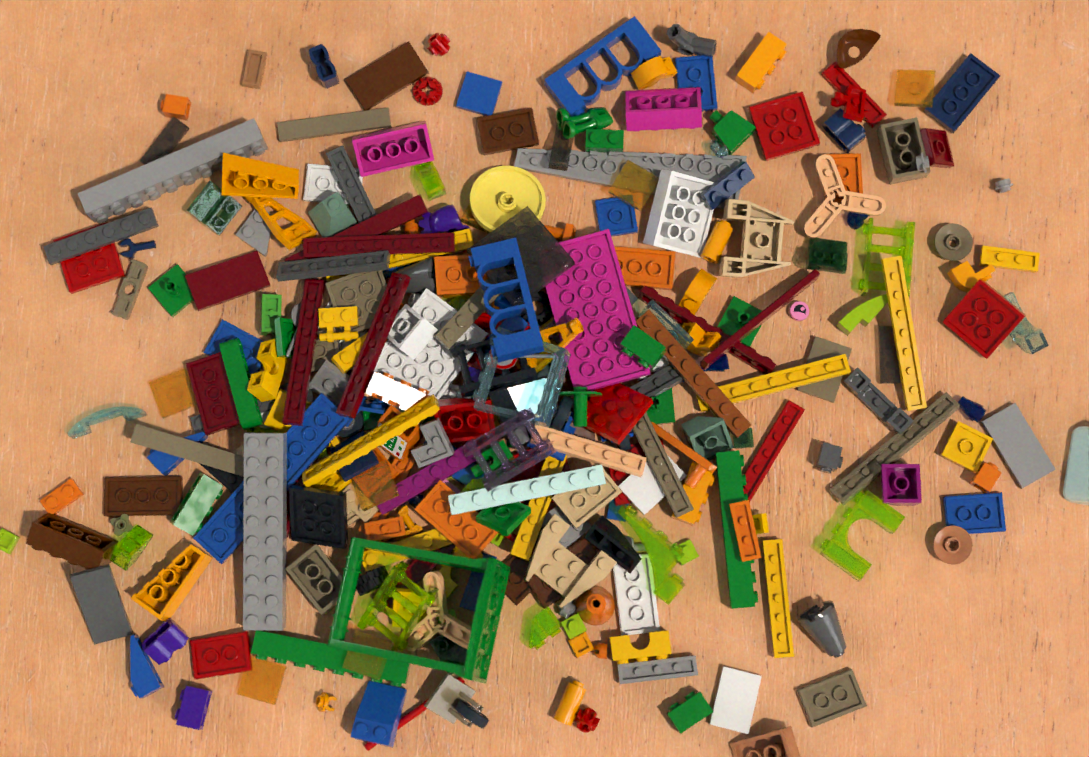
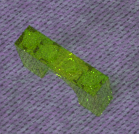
M865 490L863 493L859 492L853 500L856 502L852 509L850 507L847 508L842 515L845 519L841 524L837 523L832 529L833 536L830 540L826 538L820 546L822 549L820 555L857 581L864 577L872 564L854 552L848 543V530L850 526L857 520L866 519L873 521L888 533L893 534L905 518V516L888 504H883L881 499L868 490Z

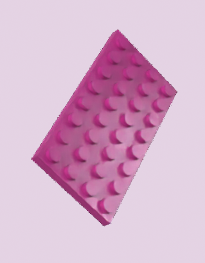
M610 230L599 231L535 249L556 326L578 318L584 328V331L579 333L563 349L573 388L587 387V392L651 375L649 367L647 369L643 368L637 363L638 360L633 356L629 358L621 352L623 349H621L620 343L634 325L637 327ZM558 332L560 341H562V335L560 332Z

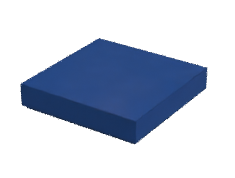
M467 71L456 108L484 116L493 115L503 81Z
M632 195L595 200L599 231L609 229L611 237L638 233Z

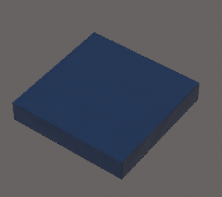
M363 430L335 447L330 448L331 453H335L366 434ZM372 449L367 455L355 459L350 465H345L339 471L346 482L379 464V461Z

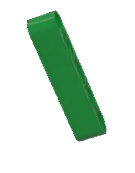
M237 337L219 343L243 430L262 425L263 420L257 398L247 391L251 376L240 339Z

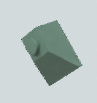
M339 192L324 199L308 212L323 238L331 237L358 224Z
M697 416L681 424L691 449L707 460L714 458L716 452H727L734 448L723 418Z

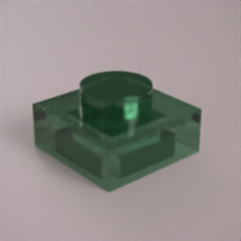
M748 428L738 438L733 436L734 449L754 447L752 428Z

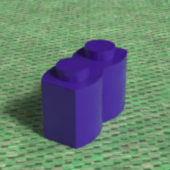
M169 618L155 632L150 634L142 642L141 646L143 651L160 665L163 662H167L172 657L174 651L185 646L188 636L181 627Z

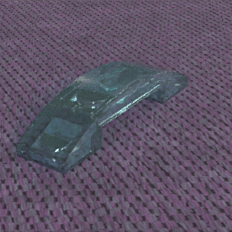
M122 406L103 409L88 415L69 430L68 436L74 439L92 433L91 425L122 415L124 419L131 421L147 416L144 410L135 407Z

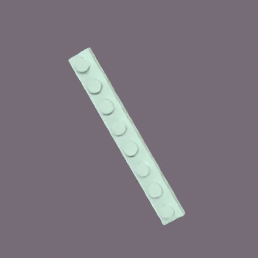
M597 465L448 495L451 515L604 485L606 481L603 466Z

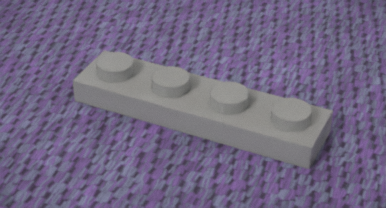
M696 655L617 665L620 684L698 675Z

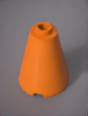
M593 586L577 598L576 611L582 621L589 625L604 624L614 613V599L610 592L602 587ZM595 600L600 603V606L597 608L592 605V602Z

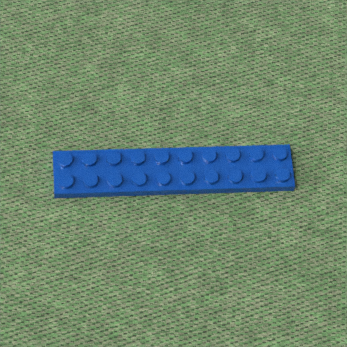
M323 393L305 411L303 426L292 425L286 432L287 491L351 420V418L338 415L336 413L338 406ZM244 481L193 537L220 564H223L243 542Z

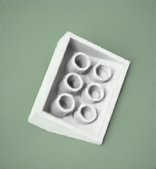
M661 169L643 244L701 258L700 255L706 243L714 209H708L700 193L714 184V182Z

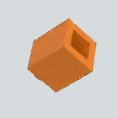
M166 94L165 99L161 102V110L165 117L188 121L192 103L188 97Z
M984 462L980 465L969 484L987 494L991 491L1002 472L998 470L995 464Z

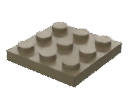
M382 270L353 273L325 283L334 308L358 307L359 326L351 327V332L358 331L360 333L370 329L387 287Z

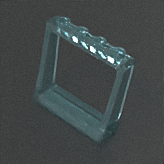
M501 327L497 328V332L502 335L516 333ZM493 336L490 339V346L494 345ZM542 341L544 351L554 354L538 411L536 414H529L485 404L498 363L497 356L493 357L492 351L486 353L484 359L486 364L485 371H481L479 375V382L481 384L479 390L476 389L473 394L474 408L477 411L549 428L571 354L565 348Z

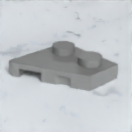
M255 209L236 233V236L266 257L271 230Z

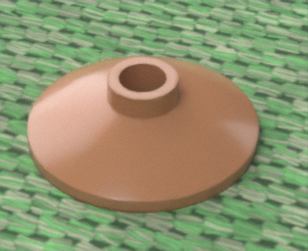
M946 526L935 535L933 541L934 552L946 564H960L972 552L973 543L971 536L965 529L959 526ZM950 541H954L955 543L953 548H949L948 543Z

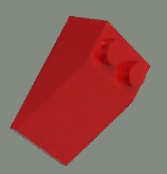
M448 398L438 400L440 410L434 416L435 419L439 418L450 443L497 437L491 399Z

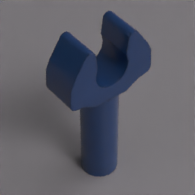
M125 239L119 244L121 247H130V251L121 253L123 257L128 259L135 258L137 251L156 248L155 241L135 244L131 239Z

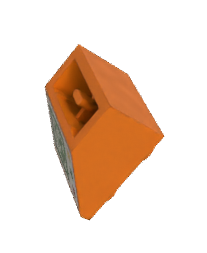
M390 405L379 419L377 427L402 412ZM420 425L406 429L401 435L389 439L380 447L400 462H403L423 436Z

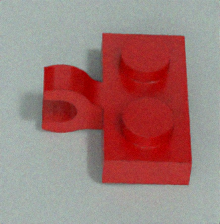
M848 85L845 95L841 92H835L834 98H831L830 105L834 107L844 106L843 117L861 123L864 118L866 89Z

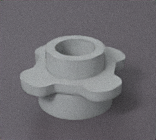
M921 152L920 156H916L918 171L927 173L926 168L930 167L928 156L925 157L923 152Z

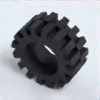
M534 290L530 292L532 302L539 301L544 307L542 313L536 315L538 326H541L542 323L550 320L553 312L548 294H545L544 291ZM527 314L521 315L528 322Z
M385 566L378 567L358 577L356 589L360 596L368 594L391 581Z

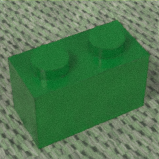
M586 129L585 152H623L624 130Z
M635 325L620 343L621 349H623L621 352L629 358L632 356L638 360L637 363L645 369L649 367L653 370L666 352L664 345Z
M692 691L685 696L686 701L681 704L677 701L668 707L670 711L666 714L680 734L713 713L701 692L695 693V691Z

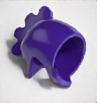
M453 204L441 207L432 213L428 211V213L422 215L424 219L419 221V226L424 228L421 234L451 233L470 228L468 225L462 224Z

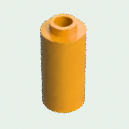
M721 220L715 223L700 255L701 258L713 264L718 263L733 231L729 222Z
M575 680L572 683L568 682L553 719L572 726L586 692V689L583 688L584 684Z

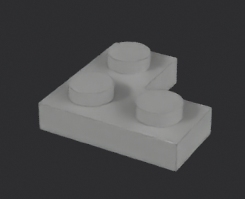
M439 418L420 425L427 443L411 450L419 468L455 453Z

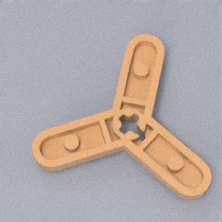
M826 154L818 157L815 166L827 198L804 225V232L807 237L818 238L841 211L879 216L884 212L886 203L883 198L845 191L834 159ZM834 191L837 192L839 197H843L840 205L837 202H833L835 199Z
M439 571L426 573L423 583L427 616L404 635V647L408 651L419 650L440 633L463 648L468 649L472 627L448 614L443 575ZM436 617H439V620L442 623L438 624V620L436 619Z

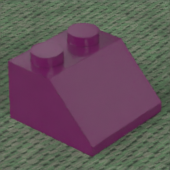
M881 464L883 504L915 506L922 503L920 464Z

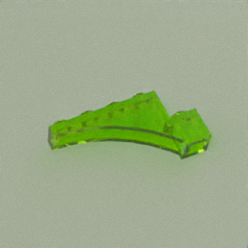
M623 505L617 513L634 529L646 549L655 579L656 590L653 593L669 605L685 586L683 583L684 579L680 575L671 573L685 555L682 552L683 548L674 542L672 544L667 540L668 536L661 530H655L652 527L653 523L644 517L642 519L638 516V511L634 507Z

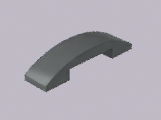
M858 367L844 380L850 390L878 418L898 434H901L914 421L879 391Z

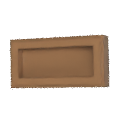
M248 49L241 83L242 87L261 89L267 52Z

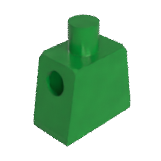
M715 110L709 117L716 124L712 128L711 133L727 155H732L756 129L753 124L734 111H729L723 116L718 110Z
M502 440L477 457L479 463L470 469L476 478L485 472L490 477L513 464L516 460ZM489 460H494L492 465H487Z

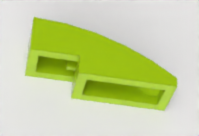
M887 294L875 297L857 306L841 319L836 327L847 336L859 322L866 327L887 304Z

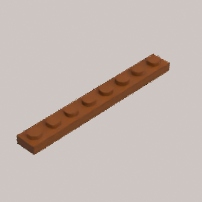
M649 309L636 320L639 329L666 347L663 357L718 418L724 419L727 429L735 438H738L751 426L750 422Z

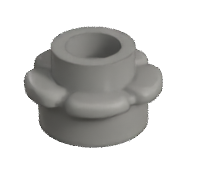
M1010 178L995 182V190H999L1000 193L1010 191L1013 183H1011Z
M571 601L562 608H559V615L566 619L572 616L576 610L574 602Z

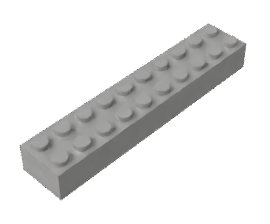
M253 118L79 192L78 196L85 213L95 223H102L107 221L110 216L121 215L131 207H140L145 201L156 200L164 193H173L178 190V187L191 185L199 178H208L213 175V172L222 171L223 153L249 158L253 155H262L268 147L260 128Z
M248 432L244 433L243 630L282 631L286 628L287 433Z

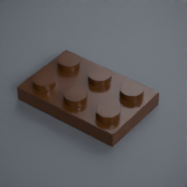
M532 108L477 118L484 156L539 145Z

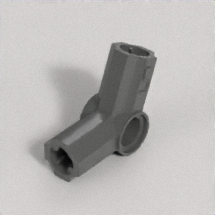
M673 24L668 28L667 35L678 46L677 51L679 53L689 56L693 55V53L709 57L715 55L716 40L698 37L695 33L686 31L679 24Z

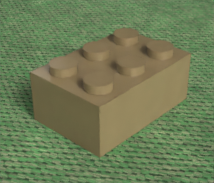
M917 117L880 125L877 130V136L889 185L927 177L930 173V167L926 168L927 173H925L924 171H918L916 156H920L921 152L926 157Z
M315 544L285 569L320 614L325 616L336 607L343 575L320 546Z

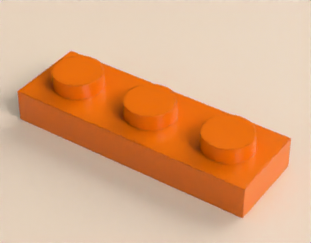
M749 500L729 504L741 561L745 562L761 558Z

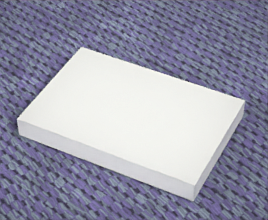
M307 164L303 197L305 202L320 203L334 193L339 192L347 205L351 206L332 166ZM354 168L363 184V177L360 175L359 168Z
M668 456L679 480L682 481L687 475ZM646 460L642 477L630 475L618 486L622 493L643 515L650 511L665 496L648 460Z
M723 666L710 725L749 734L762 676Z

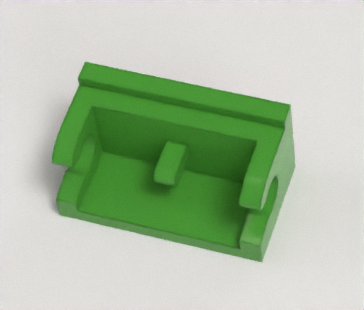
M262 294L260 335L273 334L276 336L274 319L281 317L282 295Z

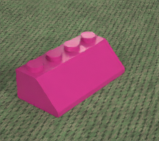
M700 87L625 91L627 131L702 128Z
M426 121L352 137L361 177L434 161Z

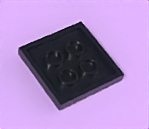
M292 485L289 488L291 541L346 549L348 547L347 494Z

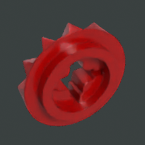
M427 76L420 78L414 84L413 95L418 103L431 106L441 99L443 89L441 83L436 78ZM427 84L429 85L430 89L433 90L430 91L428 98L426 93L423 91L426 89Z

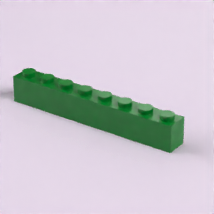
M739 450L716 452L730 608L755 607V603H758L757 591L753 590V583H756L755 571L751 570V564L754 563V560L741 561L729 507L731 503L748 500L747 493L744 494L743 486H746V476L741 471V467L744 466V456L740 455Z
M259 630L255 632L251 654H256L255 658L267 660L268 657L275 658L277 663L286 664L287 661H292L294 666L305 668L306 664L312 665L313 670L323 672L325 668L333 669V674L344 676V672L352 673L351 677L363 679V676L371 677L373 682L382 683L383 680H388L390 685L399 687L402 686V683L407 684L411 665L400 661L329 647L325 643Z

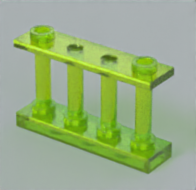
M869 218L867 223H864L863 235L866 236L862 279H859L858 290H861V296H865L868 289L886 291L885 283L868 281L869 270L883 272L882 264L870 263L871 252L902 256L908 297H910L915 222H907L901 229L873 226V218ZM872 234L900 236V238H903V246L871 244Z
M403 561L393 566L357 624L362 630L369 626L376 628L394 643L391 649L394 652L403 651L408 645L407 639L428 606H432L436 601L437 597L435 595L439 590L435 587L431 591L426 592L409 579L405 573L408 565ZM402 582L423 599L418 607L396 591L397 588L395 586L397 583ZM388 598H394L413 614L409 622L387 606L388 603L386 601ZM379 612L385 613L404 629L399 637L378 621L377 615Z

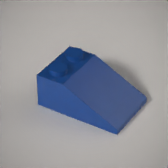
M369 681L357 711L350 737L393 748L407 689Z

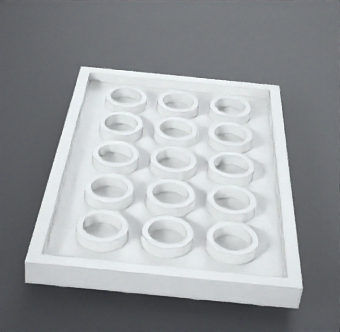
M427 288L412 307L414 311L438 329L435 335L457 312L456 309ZM473 323L450 349H454V346L459 344H465L466 346L482 342L488 336V333ZM433 337L414 360L390 340H387L374 372L381 375L383 372L394 376L393 380L400 382L401 379L412 384L411 388L418 390L421 387L430 391L428 395L434 394L437 400H440L461 372L458 357L452 358L450 349L445 348ZM474 353L466 354L467 362ZM394 406L396 409H398V410L401 411V412H404V411H405V410H403V409H400V408Z

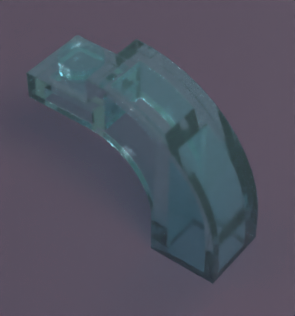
M1009 292L1003 296L1023 312L1014 292ZM1026 317L1009 334L1013 341L1028 354H1034L1049 346L1041 328L1034 327Z

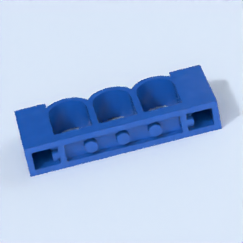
M634 16L544 79V86L559 106L567 110L569 116H578L585 113L586 106L594 104L599 99L601 90L611 91L616 89L621 82L622 75L632 76L631 73L638 66L652 58L661 56V49ZM622 39L626 41L639 59L631 67L623 66L609 49ZM602 53L618 74L614 80L609 82L598 78L588 65V63ZM582 68L597 90L591 96H581L567 78Z
M512 238L471 248L472 255L468 256L470 266H475L479 285L485 291L483 296L485 310L491 316L490 331L494 345L490 346L492 356H497L499 363L544 352L517 239ZM514 264L518 278L497 284H489L483 280V276L487 271ZM517 289L521 290L524 304L505 309H494L489 305V301L494 295ZM527 314L529 330L509 335L499 334L495 330L496 324L499 321Z

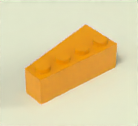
M223 153V196L298 199L299 169Z
M190 544L172 560L170 565L163 568L153 580L147 582L130 599L159 620L166 621L175 613L213 557L199 547Z

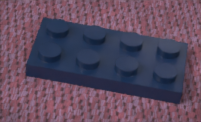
M970 53L924 109V112L954 134L1000 75Z

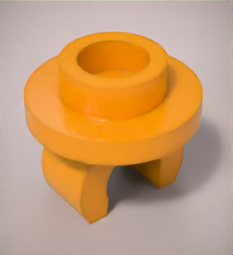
M322 692L317 696L315 705L320 712L325 710L334 711V708L329 707L328 703L330 700L336 701L337 698L328 696L327 692Z

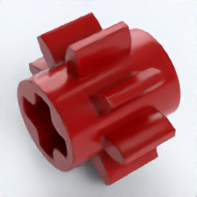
M435 33L429 38L428 43L430 46L427 49L435 56L438 54L443 56L450 50L448 43L451 40L443 33L440 35Z
M585 708L583 710L579 709L574 722L577 723V728L581 732L588 733L595 731L600 719L596 718L597 713L593 709Z

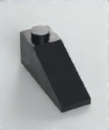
M504 386L488 392L507 446L513 448L530 441L524 422L507 387Z
M603 515L593 524L584 537L599 550H602L614 559L618 565L630 574L642 559L619 528Z

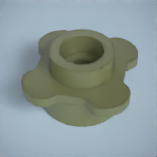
M122 514L119 518H112L110 521L115 529L114 534L117 536H121L124 532H131L133 529L127 514Z

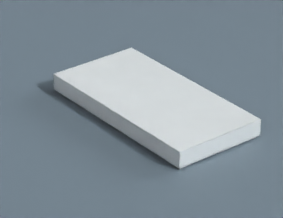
M651 554L639 555L642 559L631 574L617 563L613 567L621 636L660 631Z

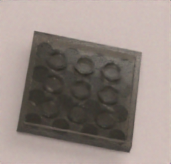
M528 206L467 249V253L470 256L472 255L471 248L516 238L531 297L575 265V261ZM514 264L491 269L485 273L493 284L518 279ZM520 289L501 293L512 307L523 303Z

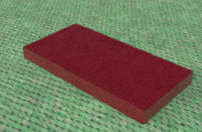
M258 251L185 275L198 311L270 287V282Z
M221 352L186 363L205 435L208 436L241 425Z

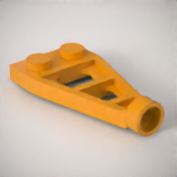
M245 196V199L250 204H253L274 236L288 250L302 244L303 238L315 237L317 231L308 222L272 198ZM270 206L277 213L269 215L265 207ZM286 218L294 225L284 230L278 225L277 220Z
M574 318L561 325L540 330L542 341H544L547 347L545 354H554L556 357L579 333L584 331L583 325L578 318ZM556 332H560L563 340L553 347L548 337ZM553 358L526 359L528 366L531 368L535 367L537 373ZM517 359V362L515 364L519 370L521 367L519 359Z

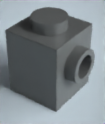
M823 442L820 447L816 467L820 468L821 472L831 474V471L835 472L837 467L841 468L843 462L841 452L843 447Z

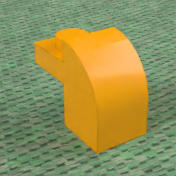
M658 56L638 66L631 75L640 90L653 87L660 79L674 77L678 72L670 57L661 58V56Z
M965 261L948 272V276L959 290L968 293L980 278L986 282L992 278L991 275L996 270L991 264L975 273L969 262Z
M701 268L678 306L687 308L695 315L717 278Z
M683 323L675 336V339L684 348L703 357L708 352H712L717 348L722 338L718 332H705L697 323Z

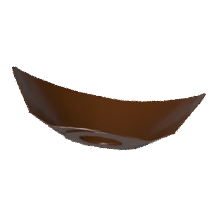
M854 29L845 33L839 40L837 47L839 67L848 68L860 62L867 56L881 35L866 29ZM851 47L859 48L860 55L853 58L849 55L848 51Z

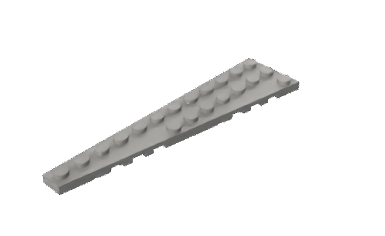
M518 149L514 167L530 172L655 196L661 169L675 171L715 183L742 161L746 162L747 156ZM740 189L728 199L739 200ZM725 201L716 208L724 209Z

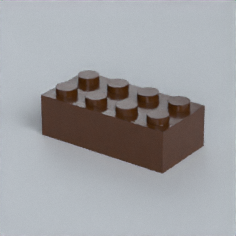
M46 513L32 522L26 544L35 550H43L54 558L65 559L71 565H79L88 570L110 564L118 541L51 513Z

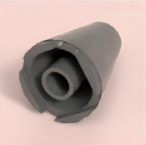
M433 257L393 272L405 274L411 278L406 293L422 294L427 288L436 295Z
M829 600L822 602L824 605L822 607L815 605L800 615L801 619H798V621L829 656L837 658L845 653L846 643L833 601Z

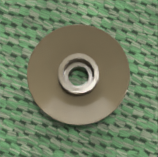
M947 224L937 232L934 244L941 257L950 261H958L970 253L973 239L970 232L964 226ZM949 241L955 242V247H951Z

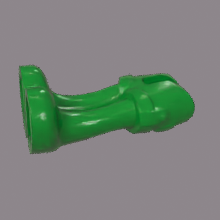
M605 107L590 108L586 113L578 116H569L564 108H559L556 112L558 127L560 131L563 130V136L566 139L573 138L576 134L586 131V129H603L613 124V119Z

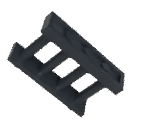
M521 330L512 331L510 334L521 332ZM493 339L466 346L465 344H459L454 346V349H450L452 358L458 357L464 379L463 385L459 386L462 398L496 390L504 386L508 387L536 380L535 367L531 368L528 366L526 358H518L521 367L518 372L512 373L509 369H501V376L493 378L490 375L484 351L490 349L491 345H494ZM477 352L483 375L482 381H472L466 354Z

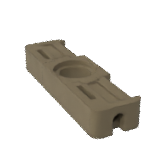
M136 260L130 261L132 264L128 270L127 278L124 277L119 289V297L114 308L115 311H111L114 316L128 320L131 316L148 270V266L145 263ZM128 285H133L135 287L134 293L126 294L125 288Z

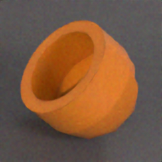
M599 643L594 647V649L599 650V652H594L597 658L607 659L608 643Z

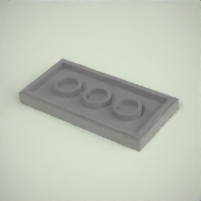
M1016 403L981 422L989 437L993 438L992 442L1021 489L1056 470Z

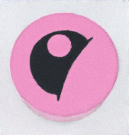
M802 301L793 303L790 308V316L795 321H803L809 315V307Z

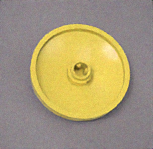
M514 166L491 168L481 174L472 186L470 193L472 215L480 226L493 234L506 237L522 235L533 229L540 222L544 214L546 204L544 189L535 176L522 168Z

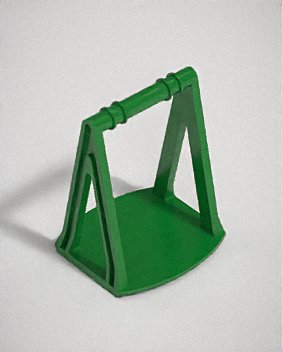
M351 537L348 555L345 556V568H342L344 572L334 614H332L333 621L332 625L329 626L331 630L327 646L447 671L463 679L486 684L511 567L498 559L490 557L471 559ZM365 549L484 574L474 613L465 666L344 641L346 632L349 631L347 626L349 620H351L349 617L358 577L362 573L360 568L362 562H364L363 555Z

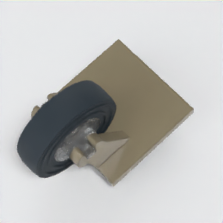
M448 673L424 705L453 724L458 719L469 728L475 724L484 729L489 722V719L481 713L484 707L472 699L476 691Z

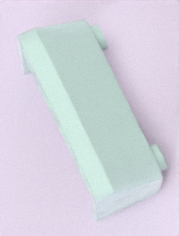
M1080 426L1074 429L1071 435L1063 496L1068 502L1089 506V426Z

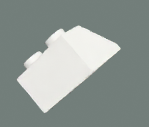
M405 304L396 315L387 339L414 360L434 337L438 329Z

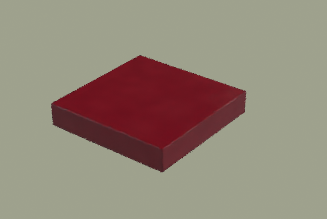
M930 128L920 130L930 166L940 168L954 167L946 131Z

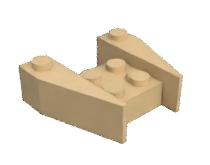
M725 200L723 219L743 221L740 258L720 257L719 276L739 278L791 265V262L781 261L783 227L784 225L794 224L793 220L750 201Z
M553 514L540 531L524 581L528 582L533 574L563 597L557 605L559 608H562L606 578L617 562L600 550L588 565L559 543V540L569 529L570 525L556 514Z

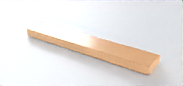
M536 423L530 439V443L638 477L643 475L646 457Z

